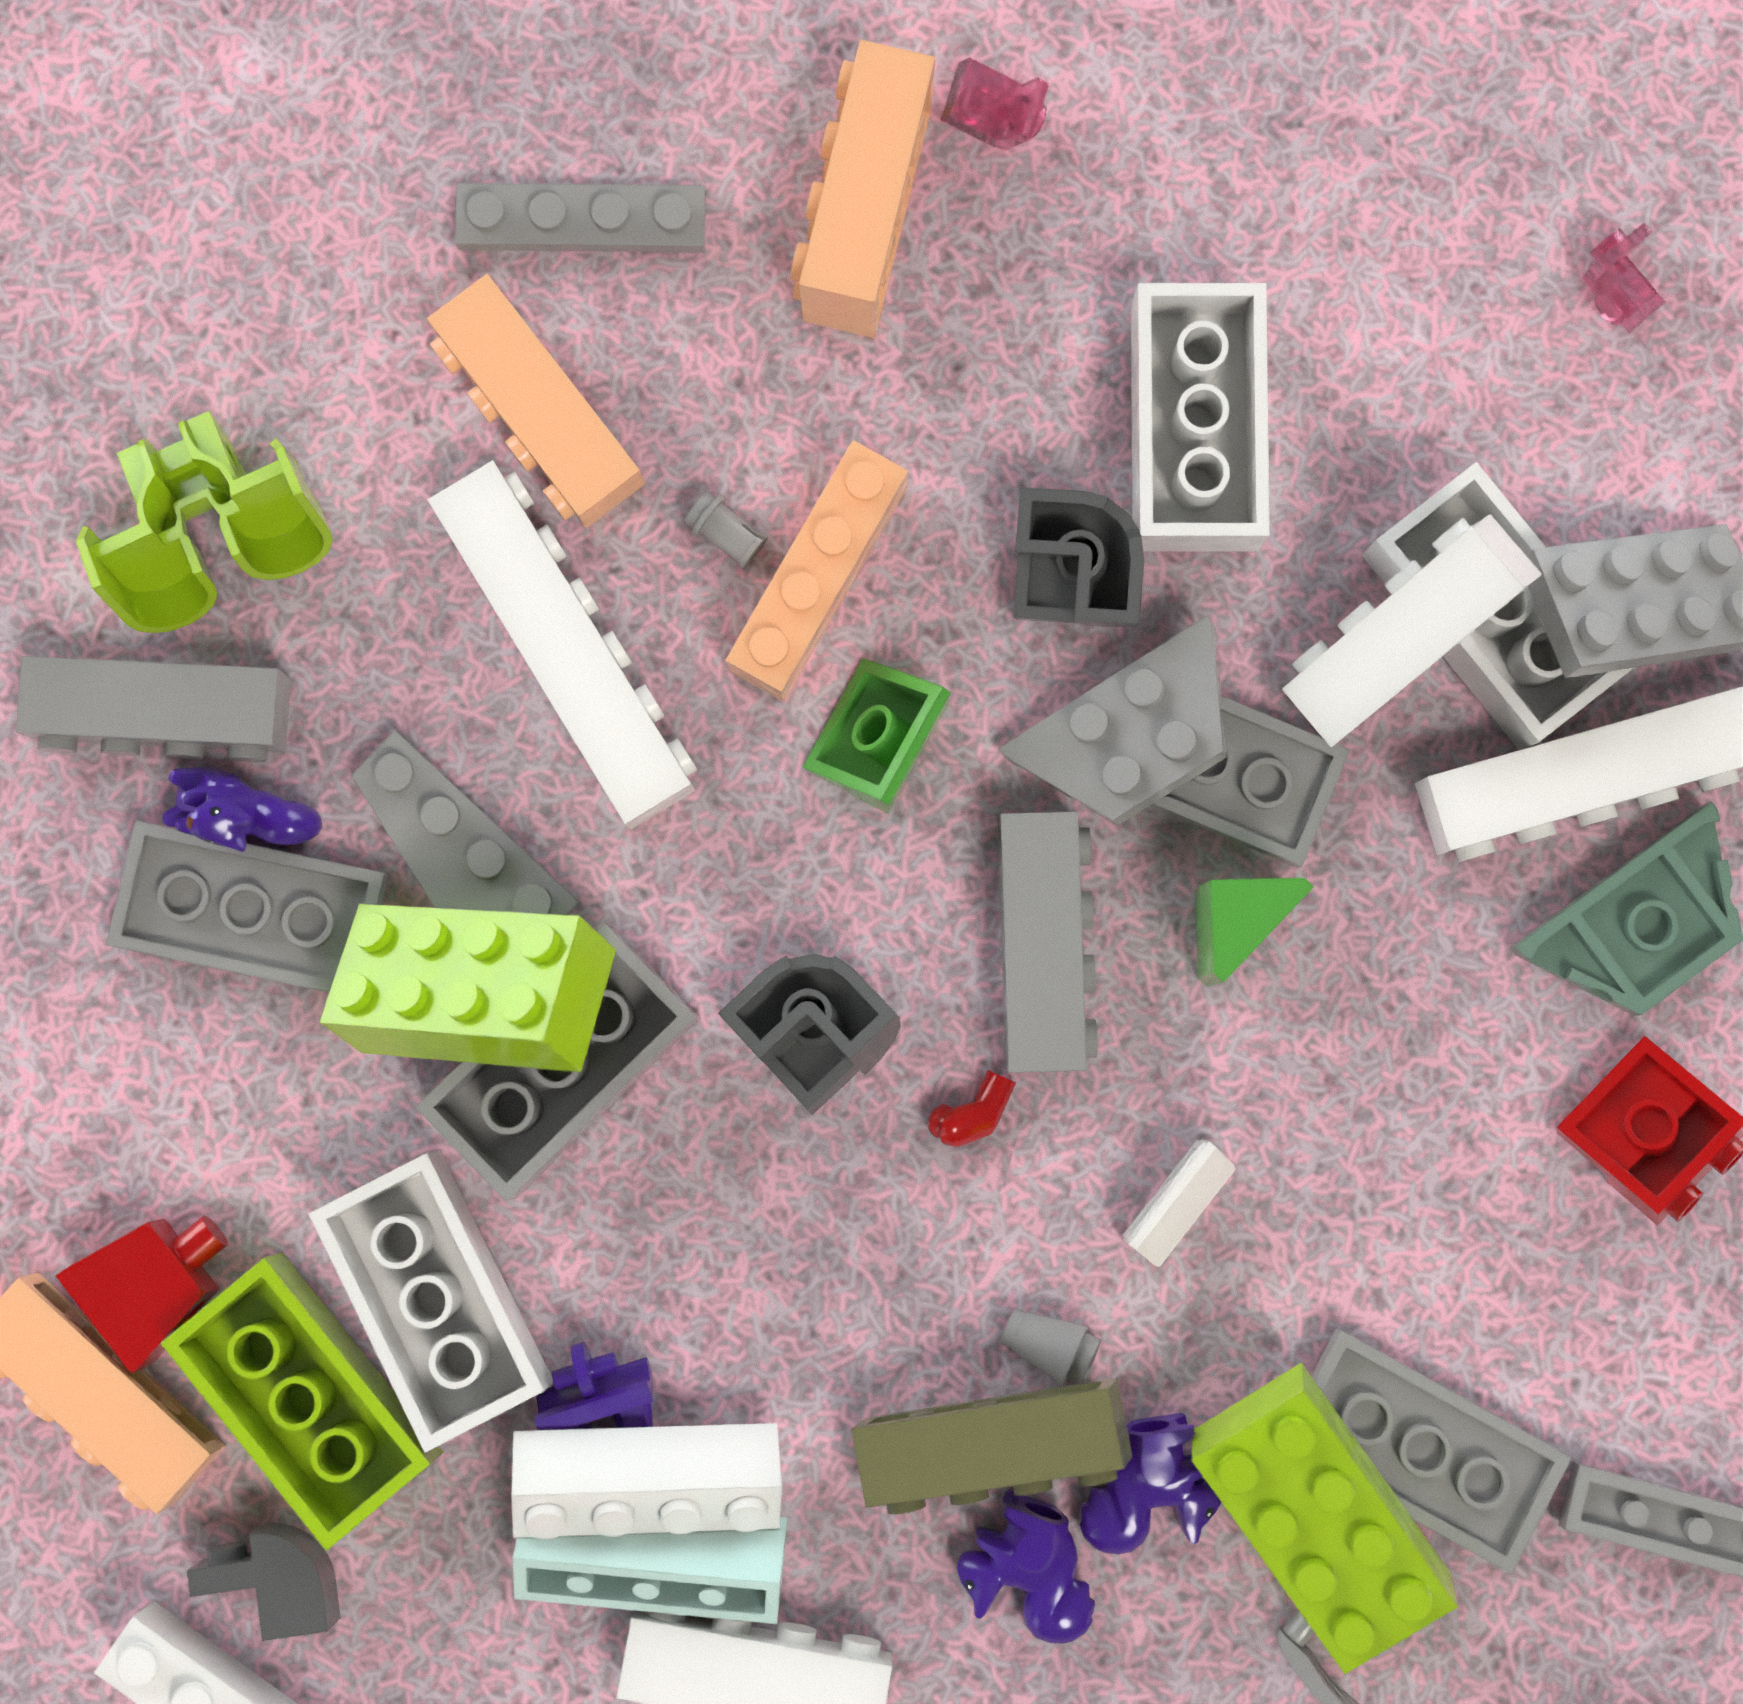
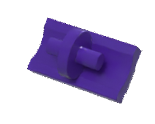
M584 1341L573 1344L570 1347L573 1365L551 1371L554 1386L536 1395L538 1414L534 1415V1422L537 1430L594 1429L591 1421L613 1415L617 1428L653 1427V1374L647 1357L618 1365L614 1352L592 1358L589 1348Z

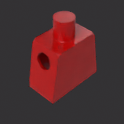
M205 1215L180 1235H177L166 1219L150 1221L63 1269L55 1277L132 1374L152 1365L165 1351L160 1343L198 1313L219 1290L218 1285L203 1268V1265L228 1246V1241L220 1228Z

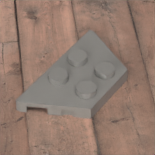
M1208 616L1203 617L999 748L1001 753L1012 764L1027 770L1069 798H1074L1116 826L1227 757L1225 733L1220 709L1222 704L1221 685L1217 673L1215 649L1217 638L1216 629Z

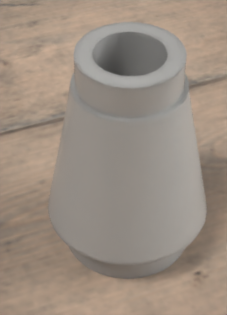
M1015 1308L1006 1325L1000 1343L1011 1348L1013 1352L1061 1386H1065L1067 1381L1072 1384L1085 1382L1102 1339L1089 1334V1326L1029 1311L1025 1312Z

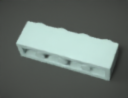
M780 1517L779 1529H759L753 1532L724 1530L696 1531L682 1535L668 1532L625 1534L618 1537L582 1535L558 1536L553 1539L517 1538L513 1554L514 1599L777 1624L785 1558L787 1518Z

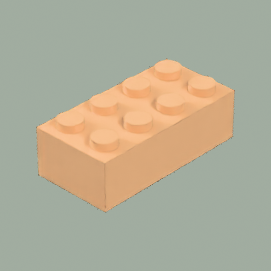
M860 39L855 61H843L836 90V99L840 100L837 122L828 121L821 150V159L825 160L822 176L824 183L813 182L806 209V219L810 220L808 229V240L810 242L809 244L798 242L791 269L790 279L795 281L793 300L801 301L802 319L804 322L872 338L876 336L933 105L934 56Z

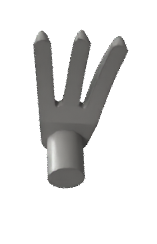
M1298 1610L1284 1627L1279 1626L1276 1634L1278 1643L1288 1662L1305 1686L1322 1704H1359L1335 1683L1317 1661L1312 1651L1305 1645L1315 1632Z

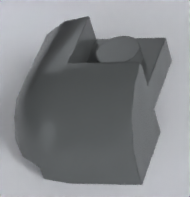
M1020 487L1015 552L1018 554L1013 618L1028 621L1075 623L1082 626H1139L1145 560L1142 536L1130 514L1110 500L1109 497L1086 491Z
M816 954L790 959L787 956L781 958L764 969L718 1012L720 1017L751 1051L775 1074L812 1115L859 1071L866 1076L888 1051L901 1027L900 1017L855 969L836 956L831 958Z

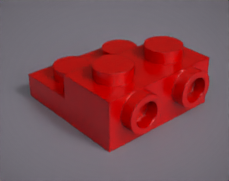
M1646 1036L1626 1054L1556 1127L1559 1136L1607 1176V1183L1657 1226L1668 1214L1677 1222L1683 1219L1702 1198L1704 1193L1696 1185L1712 1168L1721 1175H1724L1743 1156V1141L1740 1140L1743 1137V1116Z

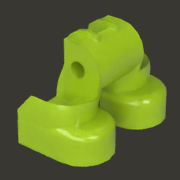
M210 411L192 419L179 422L178 425L183 440L156 451L153 445L144 438L137 441V444L117 453L137 505V515L140 524L103 541L89 527L82 526L75 542L80 551L92 589L127 626L139 632H169L192 624L203 617L214 606L218 595L202 553L188 536L186 521L212 509H215L220 515L219 526L232 558L245 573L253 578L263 580L288 578L308 570L327 555L333 543V538L320 504L306 485L297 460L276 437L271 441L270 446L275 451L279 460L248 474H245L232 444Z

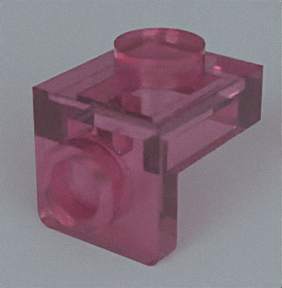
M969 57L958 63L940 121L994 148L1004 151L1033 139L1040 131L1047 114V107L1043 103L1049 83L1036 77L1021 84Z
M1646 223L1640 225L1628 236L1621 228H1618L1590 252V255L1596 262L1581 277L1596 294L1594 302L1602 317L1612 325L1618 326L1621 324L1628 334L1646 322L1666 303L1628 257L1653 233Z

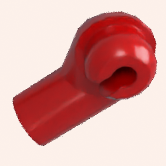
M987 1070L973 1102L955 1108L941 1104L932 1110L928 1118L929 1132L934 1137L941 1138V1142L944 1145L960 1147L991 1135L1000 1121L1016 1082Z

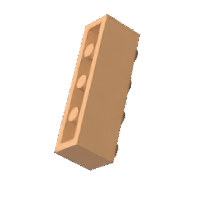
M485 274L426 318L438 337L429 344L432 350L452 375L462 368L471 379L475 387L468 391L467 395L485 419L491 423L500 417L513 434V436L505 441V444L527 472L538 466L551 484L542 492L564 521L576 515L583 526L588 528L645 485L640 469L488 274Z
M852 440L725 661L731 673L785 702L908 488V470Z
M40 1273L19 1277L0 1297V1378L8 1377L26 1393L23 1396V1401L36 1416L47 1422L55 1420L73 1437L70 1440V1444L81 1458L94 1466L104 1465L121 1481L118 1484L119 1491L137 1508L142 1510L150 1508L155 1514H158L173 1505L226 1446L144 1369L131 1374L91 1321Z

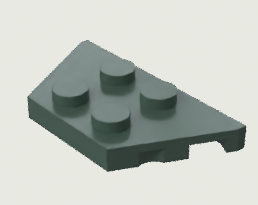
M1713 802L1703 804L1511 946L1510 949L1516 956L1633 1016L1643 1015L1743 940L1738 909L1734 907L1730 899V890L1733 884L1728 860H1722L1715 826V822L1720 821L1716 806Z

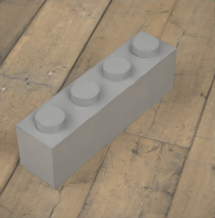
M22 656L16 733L38 740L37 749L48 752L76 753L77 743L87 742L101 743V753L118 756H140L141 745L164 746V756L172 758L203 759L204 748L227 749V759L266 762L267 752H286L291 677L276 668Z
M1078 812L1000 814L998 819L1006 1073L1087 1071L1086 1058H1097L1098 1054L1096 1019H1085L1084 993H1095L1096 986L1094 955H1083L1082 929H1093L1092 891H1081L1080 866L1091 865L1090 828L1079 827Z

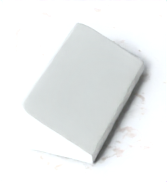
M1196 1140L1122 1235L1125 1237L1123 1241L1154 1266L1160 1267L1235 1171L1234 1164L1210 1141Z

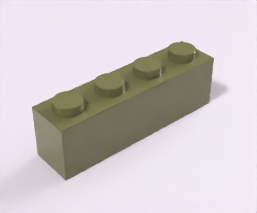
M1117 1378L874 1416L863 1419L851 1429L865 1507L886 1505L887 1513L890 1515L910 1513L926 1507L925 1499L949 1496L951 1505L971 1504L989 1498V1489L1013 1486L1014 1495L1018 1496L1037 1494L1052 1489V1480L1077 1476L1080 1486L1103 1484L1116 1480L1118 1478L1117 1470L1124 1469L1132 1458Z

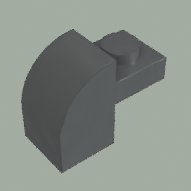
M264 1523L249 1534L251 1552L247 1551L246 1542H232L206 1549L207 1558L202 1559L187 1570L190 1597L256 1588L262 1641L328 1632L341 1619L335 1571L328 1554L310 1534L288 1524Z

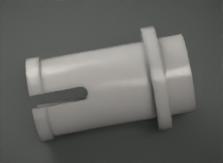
M705 492L685 518V523L693 528L691 535L695 538L703 535L738 562L740 567L745 569L764 546L768 536L760 533L724 505L726 502L725 497L719 495L715 498L710 493Z

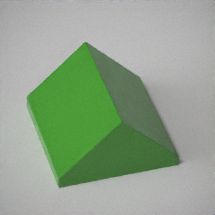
M862 658L805 761L803 768L889 814L947 709L951 692L943 686Z
M1305 878L1209 880L1195 888L1198 979L1206 987L1224 983L1314 886Z

